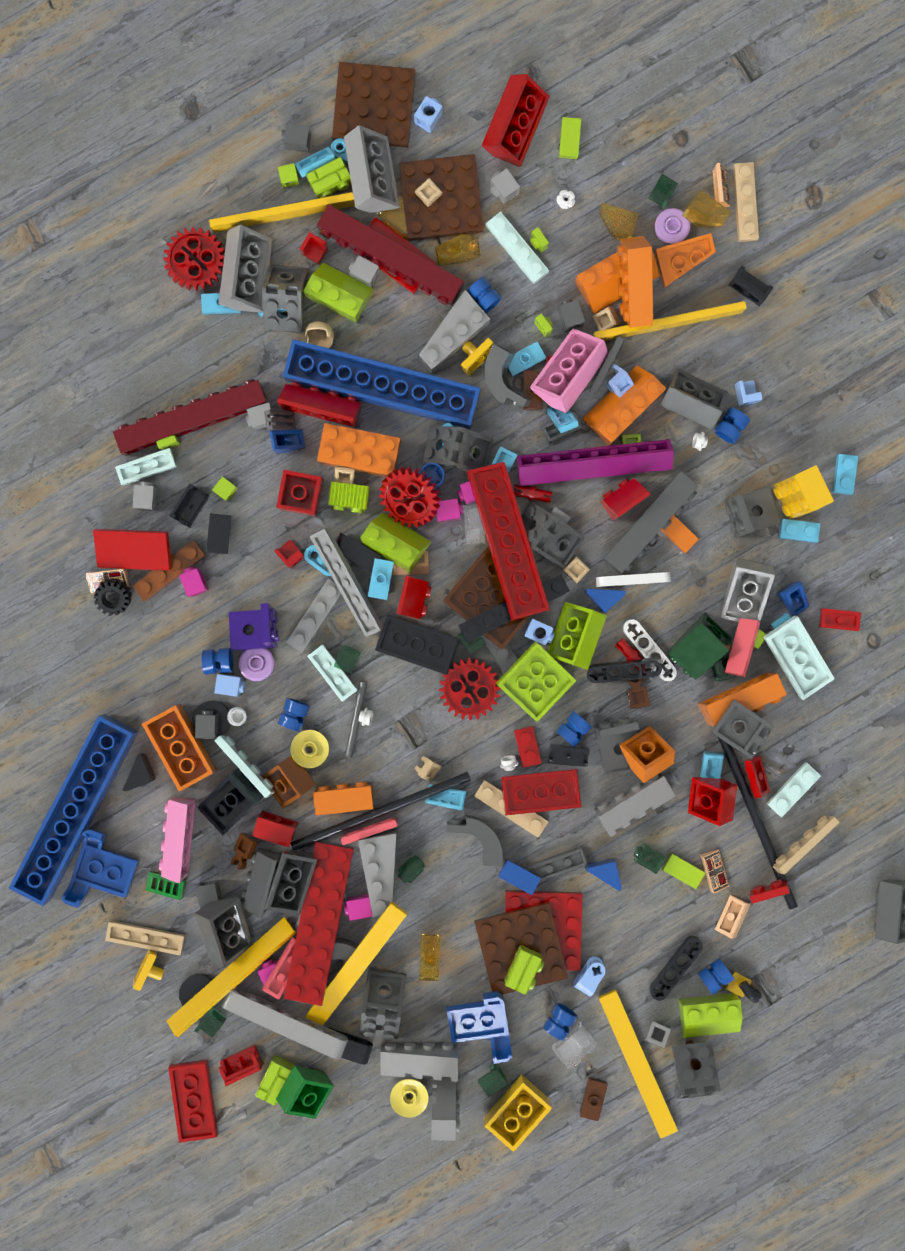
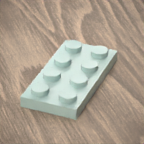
M793 616L763 637L800 699L805 700L835 679L798 616Z

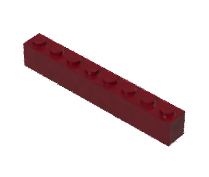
M329 204L317 224L323 237L327 239L333 238L339 246L345 249L349 247L354 250L353 253L355 255L365 256L370 259V262L378 265L379 268L380 266L386 268L390 275L394 277L398 275L404 279L403 281L410 286L416 285L421 288L420 291L428 296L432 294L437 297V300L444 305L449 304L453 306L464 286L462 279Z
M251 379L244 382L242 386L228 387L225 392L220 394L219 392L211 393L206 399H194L190 401L189 405L174 406L172 411L166 413L165 411L157 412L154 414V417L149 419L140 418L135 421V424L120 425L117 427L118 430L113 431L120 453L127 456L157 445V440L172 435L180 437L248 413L247 409L268 403L259 380Z

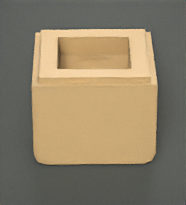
M607 307L592 316L599 331L611 329L621 324L613 307Z
M335 466V482L354 484L356 477L355 469Z

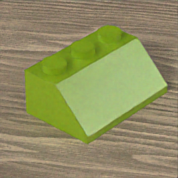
M324 262L311 275L304 289L307 298L356 324L374 292L373 288Z
M383 512L371 521L360 537L362 544L411 574L431 544V541L407 526H401L400 522L397 521L395 523V519L389 518V515Z
M565 602L547 653L554 659L588 670L607 616L597 611Z
M728 993L678 999L683 1038L740 1032L743 1018L741 1000L736 994Z

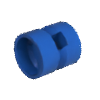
M482 277L467 292L475 302L478 301L477 304L485 313H488L501 301L502 296L496 289L490 290V282L486 277Z
M729 408L723 416L724 421L719 422L714 432L724 441L735 444L741 436L740 431L745 430L750 419L741 411Z
M431 462L421 468L420 475L426 472L425 478L432 477L430 483L437 484L434 490L439 489L444 484L445 474L439 464Z
M221 648L218 652L214 649L202 651V669L205 675L216 674L217 671H220V673L233 672V654L230 648Z
M287 698L283 707L285 712L281 713L278 724L301 732L305 722L303 717L307 716L310 706L301 701Z
M573 711L568 716L567 723H562L556 732L575 747L581 741V735H586L592 726Z
M720 958L711 963L710 969L704 968L697 973L712 995L721 990L722 984L728 985L735 980Z
M556 1003L551 1011L552 1017L547 1018L543 1028L553 1037L564 1041L569 1033L568 1027L573 1026L578 1016L567 1006Z

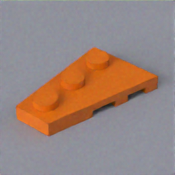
M711 233L654 250L663 287L665 288L716 252Z

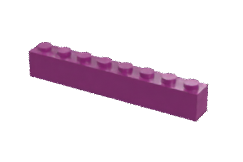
M670 439L520 455L517 456L519 485L529 486L533 484H548L551 482L673 469L674 450Z

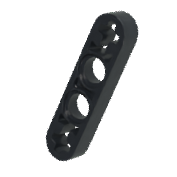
M656 658L593 664L587 670V678L592 683L652 678L661 674L662 663ZM652 663L655 664L656 667H658L654 672L651 668H649L651 667ZM642 664H645V668H648V669H645V673H642V671H643V666H642ZM631 665H636L640 671L637 674H631L628 668ZM612 667H617L620 670V674L612 676L609 670ZM603 668H606L607 677H604V673H602L604 671ZM593 670H597V673L601 674H599L598 677L595 678V676L592 673Z
M687 937L651 983L649 992L653 999L657 1001L664 1000L701 953L703 945L698 937ZM690 942H696L697 948H691ZM684 949H686L687 952L689 951L691 957H689V955L686 952H684ZM679 956L687 958V962L684 965L677 964ZM668 971L675 973V978L671 981L665 979V974ZM663 980V982L667 984L668 987L663 985L660 981ZM655 988H657V989H660V988H661L662 994H660V993H657V994H656V992H655L654 989H655Z

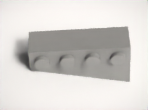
M397 830L377 833L358 840L373 917L381 916L394 900Z
M430 1042L423 1045H416L415 1043H405L404 1045L386 1043L381 1046L380 1052L381 1075L406 1077L408 1074H411L419 1079L429 1075L434 1077V1080L451 1077V1081L458 1082V1045L450 1042L443 1043L442 1045H435Z

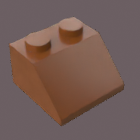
M289 756L262 776L263 779L267 778L274 787L272 789L275 792L272 795L282 808L301 797L316 785L312 776L308 774L304 767L298 765L292 756Z

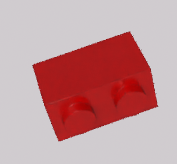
M626 478L618 484L620 488L615 492L611 489L603 495L604 499L600 503L613 521L651 495L635 478L630 481Z
M405 576L397 614L421 619V616L425 617L428 605H424L426 597H430L432 589L428 581Z
M693 777L688 813L718 826L733 821L738 785L724 779Z

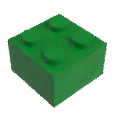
M294 1066L276 1100L285 1114L316 1119L334 1085L323 1071Z

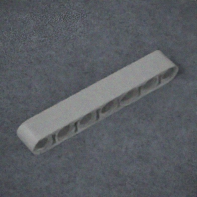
M238 987L232 989L223 998L221 1004L222 1008L334 1059H341L348 1038L343 1034Z

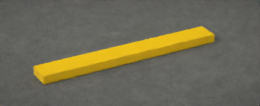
M353 192L235 214L210 219L209 223L212 231L217 233L228 231L238 225L248 227L321 213L325 211L328 204L336 209L355 206Z
M742 301L654 319L653 325L630 328L629 325L596 331L593 336L609 341L617 339L618 336L624 338L741 314L747 309L746 302Z
M394 902L389 904L327 986L323 1006L313 1005L305 1015V1018L324 1025L407 916L408 912Z
M282 918L166 1021L176 1037L183 1034L297 933L287 918Z
M616 989L598 996L660 1138L662 1139L677 1132L678 1129Z

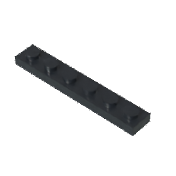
M562 574L542 583L547 602L570 591ZM504 602L458 626L468 643L512 620L507 604Z

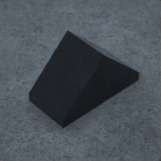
M141 753L137 756L123 791L127 792L156 780L146 754Z

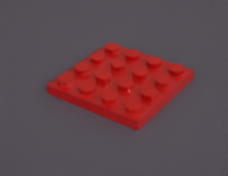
M506 890L505 912L549 902L566 970L580 971L582 892L534 891L533 895H530L525 891Z

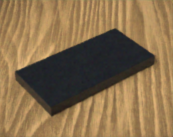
M387 614L375 651L448 675L460 639Z

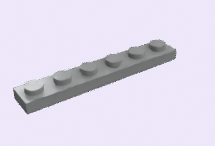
M326 527L312 534L310 538L365 637L381 631L383 626L329 528Z

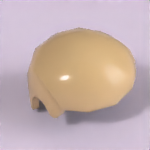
M316 321L310 323L306 328L305 336H307V343L329 349L332 347L334 332L327 323Z

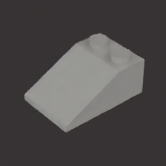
M735 558L729 577L721 618L739 622L740 618L758 620L760 622L775 578L773 566Z

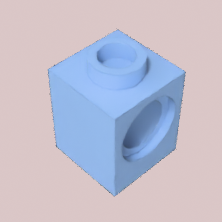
M426 96L414 114V123L431 133L443 115V106L437 99H431ZM427 111L434 112V114L431 116H428L425 113Z
M531 619L524 637L546 646L547 643H551L555 633L552 632V627ZM539 627L545 630V636L541 639L535 635V630Z
M217 674L214 693L236 697L244 693L245 681H243V677Z

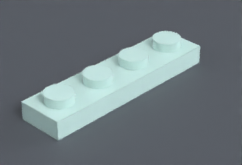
M501 211L486 223L488 230L533 284L549 273L548 268Z
M220 735L214 740L265 798L270 797L275 792L272 789L274 787L267 778H262L259 768L247 761L248 756L242 750H237L234 746L235 742L230 736Z

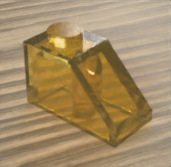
M700 190L682 216L697 227L722 226L732 212Z
M401 195L398 196L400 206L398 209L379 211L377 214L378 218L382 217V222L408 240L403 197Z
M602 203L599 214L610 235L619 242L622 238L632 237L639 213Z
M461 234L435 247L438 266L468 262L481 256L478 236Z
M421 934L419 981H439L440 935Z

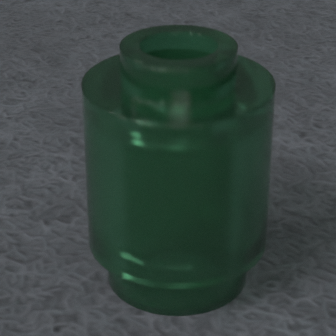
M417 855L413 858L410 857L398 869V877L405 884L407 882L411 884L424 871L423 868L426 865Z

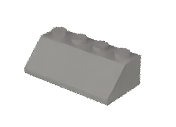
M358 125L344 136L355 207L369 213L398 209L400 206L388 136Z
M238 225L227 231L219 296L220 305L237 311L263 312L262 286L270 264L271 238L243 225Z

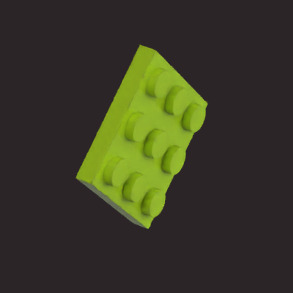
M535 641L496 684L538 722L576 680Z

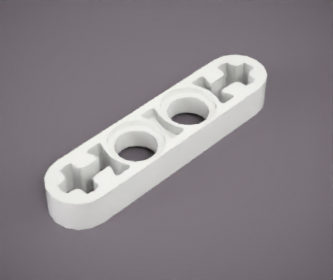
M670 572L596 577V587L671 582Z
M636 620L625 621L622 627L623 632L644 659L650 658L654 652L659 653L661 657L660 662L663 664L666 661V664L663 666L666 669L672 670L670 672L671 677H664L665 671L663 669L659 677L664 681L674 680L677 675L676 668L640 623ZM629 623L636 625L634 629L637 633H640V631L643 633L637 636L635 640L632 637L636 635L632 631H627ZM642 637L647 638L649 641L646 648H641L638 645L639 639ZM652 663L651 667L656 671V666Z

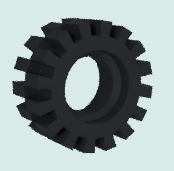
M111 578L109 581L107 579L95 591L94 599L96 600L94 603L99 605L97 607L98 610L103 609V614L108 612L109 616H112L113 613H115V616L119 615L120 612L123 613L132 600V592L129 593L130 587L126 588V583H120V579L114 581V578ZM111 590L116 591L120 596V601L118 603H110L106 599V593Z

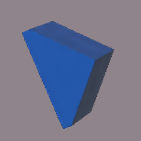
M302 429L269 431L272 448L276 454L306 448Z
M800 581L792 582L777 592V595L792 616H797L809 607L803 585Z
M585 589V594L602 613H606L626 595V591Z
M614 858L589 863V865L585 866L589 873L618 891L622 889Z

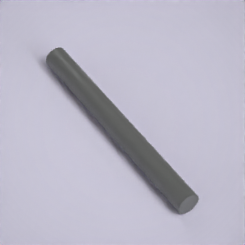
M359 682L345 753L346 757H353L359 727V715L363 707L367 682Z

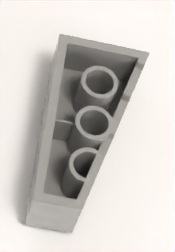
M466 290L461 294L419 354L420 361L431 374L460 351L466 342L471 341L490 325V318Z
M659 774L643 784H635L631 787V791L626 794L624 792L617 794L614 797L615 800L610 803L607 801L597 806L598 809L595 812L606 832L612 837L616 834L615 830L617 828L625 829L631 825L630 823L633 818L644 817L649 812L648 809L650 807L652 810L658 808L675 797V794L665 776Z
M433 1077L431 1140L456 1141V1133H460L459 1097H456V1082L451 1081V1077H443L442 1080H434Z

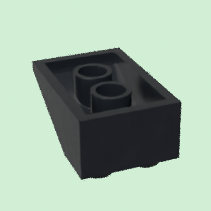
M237 768L197 808L223 836L264 796L244 773Z

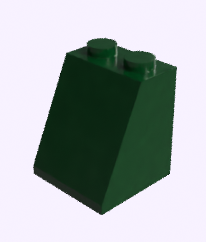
M704 612L672 645L668 654L675 664H679L684 668L683 671L687 676L697 680L730 650L732 637Z

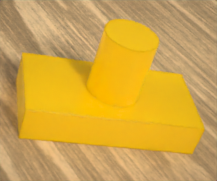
M487 338L478 348L470 341L464 344L462 350L469 356L461 364L464 373L470 376L486 361L489 351L494 344L493 341Z
M148 949L133 980V989L140 991L147 976L159 981L161 980L164 969L153 965L157 957V951Z

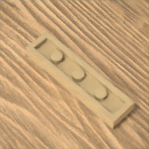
M754 162L735 163L733 165L738 242L757 241L759 239Z
M484 779L474 796L505 816L502 790ZM535 812L505 816L538 838L548 824V820Z
M833 816L821 817L817 821V825L813 829L807 830L799 842L793 843L786 854L779 856L772 867L778 873L786 874L840 822Z
M110 920L105 941L181 955L186 935Z

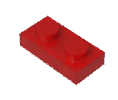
M821 608L819 627L859 631L861 612Z
M533 726L514 730L523 768L541 764Z
M761 755L745 760V770L748 773L750 788L754 798H761L770 793Z
M775 880L771 882V885L765 887L763 885L753 887L749 897L752 904L788 894L790 893V887L787 880Z

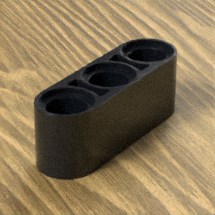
M341 532L336 539L345 558L371 573L375 558L387 560Z
M329 1028L348 1038L341 1058L363 1065L368 1063L373 1048L371 1041Z

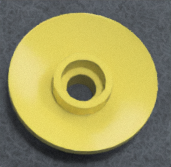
M305 730L298 733L292 740L290 747L291 756L298 765L304 768H315L326 760L329 753V745L321 733L315 730ZM306 747H310L312 753H307L305 751Z
M410 1078L403 1079L392 1088L390 1103L394 1111L400 1116L406 1118L416 1117L427 1107L428 1092L420 1081ZM412 1093L413 1097L408 1098L406 1094Z

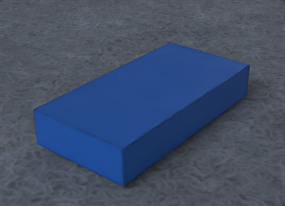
M508 859L498 875L499 878L530 895H533L541 880L540 876Z

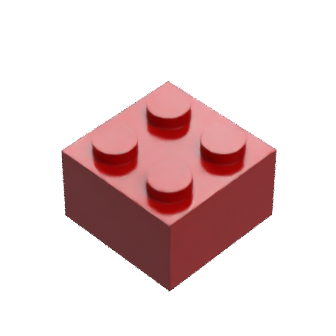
M283 469L276 508L317 517L324 479L320 476Z

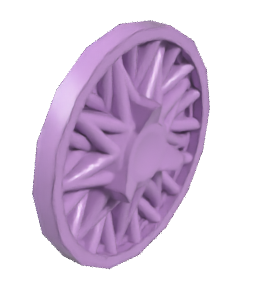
M676 208L666 209L656 218L654 224L655 233L663 243L671 245L682 242L689 234L690 220L682 210Z
M266 648L245 650L239 659L241 674L251 681H262L268 678L275 667L273 655Z

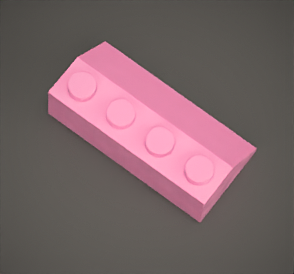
M573 328L530 386L531 390L548 405L567 414L609 355L605 341Z
M172 797L165 804L167 821H164L163 824L165 840H162L161 844L163 859L160 860L159 870L162 871L161 877L176 883H180L189 874L196 799Z

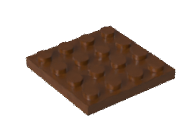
M339 62L332 140L344 139L345 135L360 125L388 136L389 146L408 148L415 69Z
M475 154L399 163L408 241L484 232ZM430 178L442 191V195L427 207L415 194V190Z
M489 546L443 600L446 605L466 621L506 602ZM530 616L510 621L484 634V636L499 649L503 650Z
M549 902L474 920L492 992L498 991L504 995L517 991L507 987L504 980L520 945L542 955L544 965L541 972H537L534 977L536 979L534 987L568 979Z

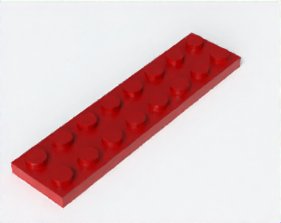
M505 462L468 470V479L511 620L550 610Z
M315 843L313 857L317 859V863L303 903L283 999L323 1006L354 849Z

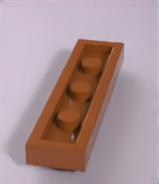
M193 540L171 556V570H153L132 587L142 600L146 602L178 578L179 575L183 574V570L192 567L206 555L196 541Z

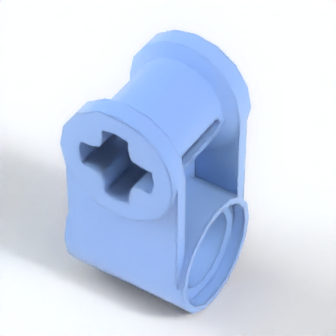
M590 957L573 982V987L588 996L594 994L598 984L605 975V967L599 957Z

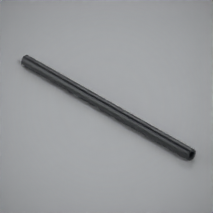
M718 737L772 867L778 857L732 746ZM772 867L776 880H787L785 874L778 873ZM790 888V893L783 896L788 909H794L798 905Z
M465 772L291 842V847L293 850H299L469 782L471 778L469 773Z

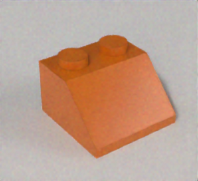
M648 726L620 744V748L631 770L643 783L674 764L675 750L651 726Z

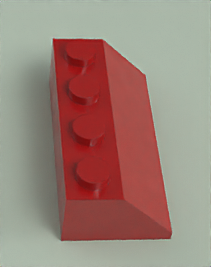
M528 74L510 76L481 145L492 156L518 167L522 165L550 98Z
M292 382L291 385L285 384L278 397L277 403L283 410L353 428L357 427L362 408L361 403L356 398H340V395L337 393H321L320 389L310 387V390L302 388L303 385Z

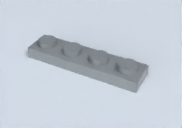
M330 579L326 581L286 642L301 653L305 651L341 596V592L335 582Z

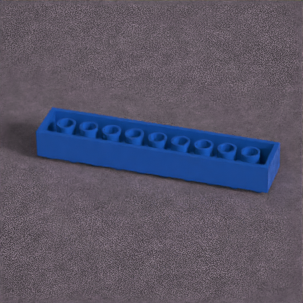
M292 339L283 373V378L286 382L299 383L305 387L318 388L328 393L334 392L340 396L353 397L359 401L443 423H451L467 429H471L480 394V388L294 339Z
M106 714L98 716L14 876L9 889L41 906L51 901L84 838L82 833L88 830L139 731Z

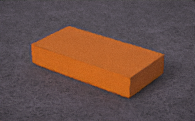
M673 515L670 518L671 524L665 530L662 528L660 530L680 550L686 553L699 539Z

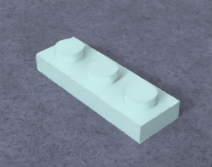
M168 448L116 466L115 468L120 483L124 486L176 468L177 464L172 450Z
M321 645L307 656L342 702L358 690L324 645Z
M805 762L766 804L780 817H783L821 775Z

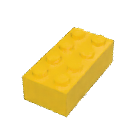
M817 465L773 485L775 488L774 494L777 499L781 500L783 513L789 519L811 513L834 502Z

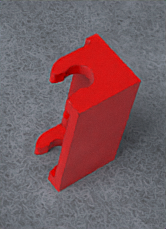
M262 810L257 818L252 836L289 848L298 822Z
M252 1045L220 1060L221 1066L218 1068L225 1086H228L260 1071L264 1063L256 1046Z

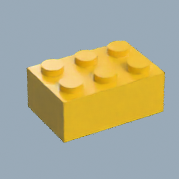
M521 1074L484 1116V1126L514 1152L552 1109L551 1100Z

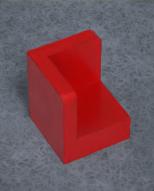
M311 232L308 233L300 247L302 256L317 265L320 264L328 250L326 241Z
M288 540L282 547L274 550L290 569L305 558L304 554L292 540Z

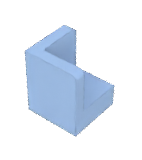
M613 364L611 367L616 375L608 382L606 387L618 397H621L634 383L625 370Z
M741 380L734 384L739 407L756 404L762 400L761 392H756L753 380L746 382Z

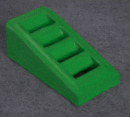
M150 871L145 891L181 900L184 897L187 878H184L180 883H176L178 884L176 892L174 891L176 882L161 877V873ZM153 878H157L156 887H152ZM161 879L164 880L163 889L159 888ZM168 881L171 882L170 890H167Z

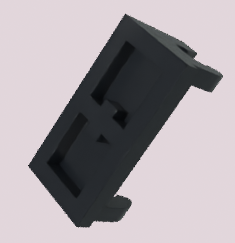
M741 266L728 285L760 307L774 287L771 285L767 286L744 270V266Z
M189 483L169 516L190 528L210 495Z
M210 513L206 553L228 554L231 515Z
M549 744L548 763L586 767L588 766L587 758L590 750L585 747Z

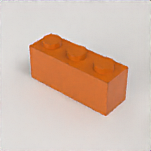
M367 781L356 782L355 786H348V783L337 784V788H329V785L317 787L318 790L313 792L315 815L374 808L372 784H367Z

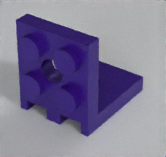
M269 603L260 604L261 610L229 612L231 651L278 648L279 631L275 624L278 622V613ZM252 625L254 627L252 635L245 634L244 629L246 626Z

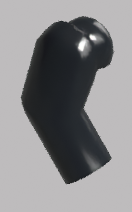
M746 980L738 985L752 1003H758L759 999L762 998L761 992L757 989L753 990Z

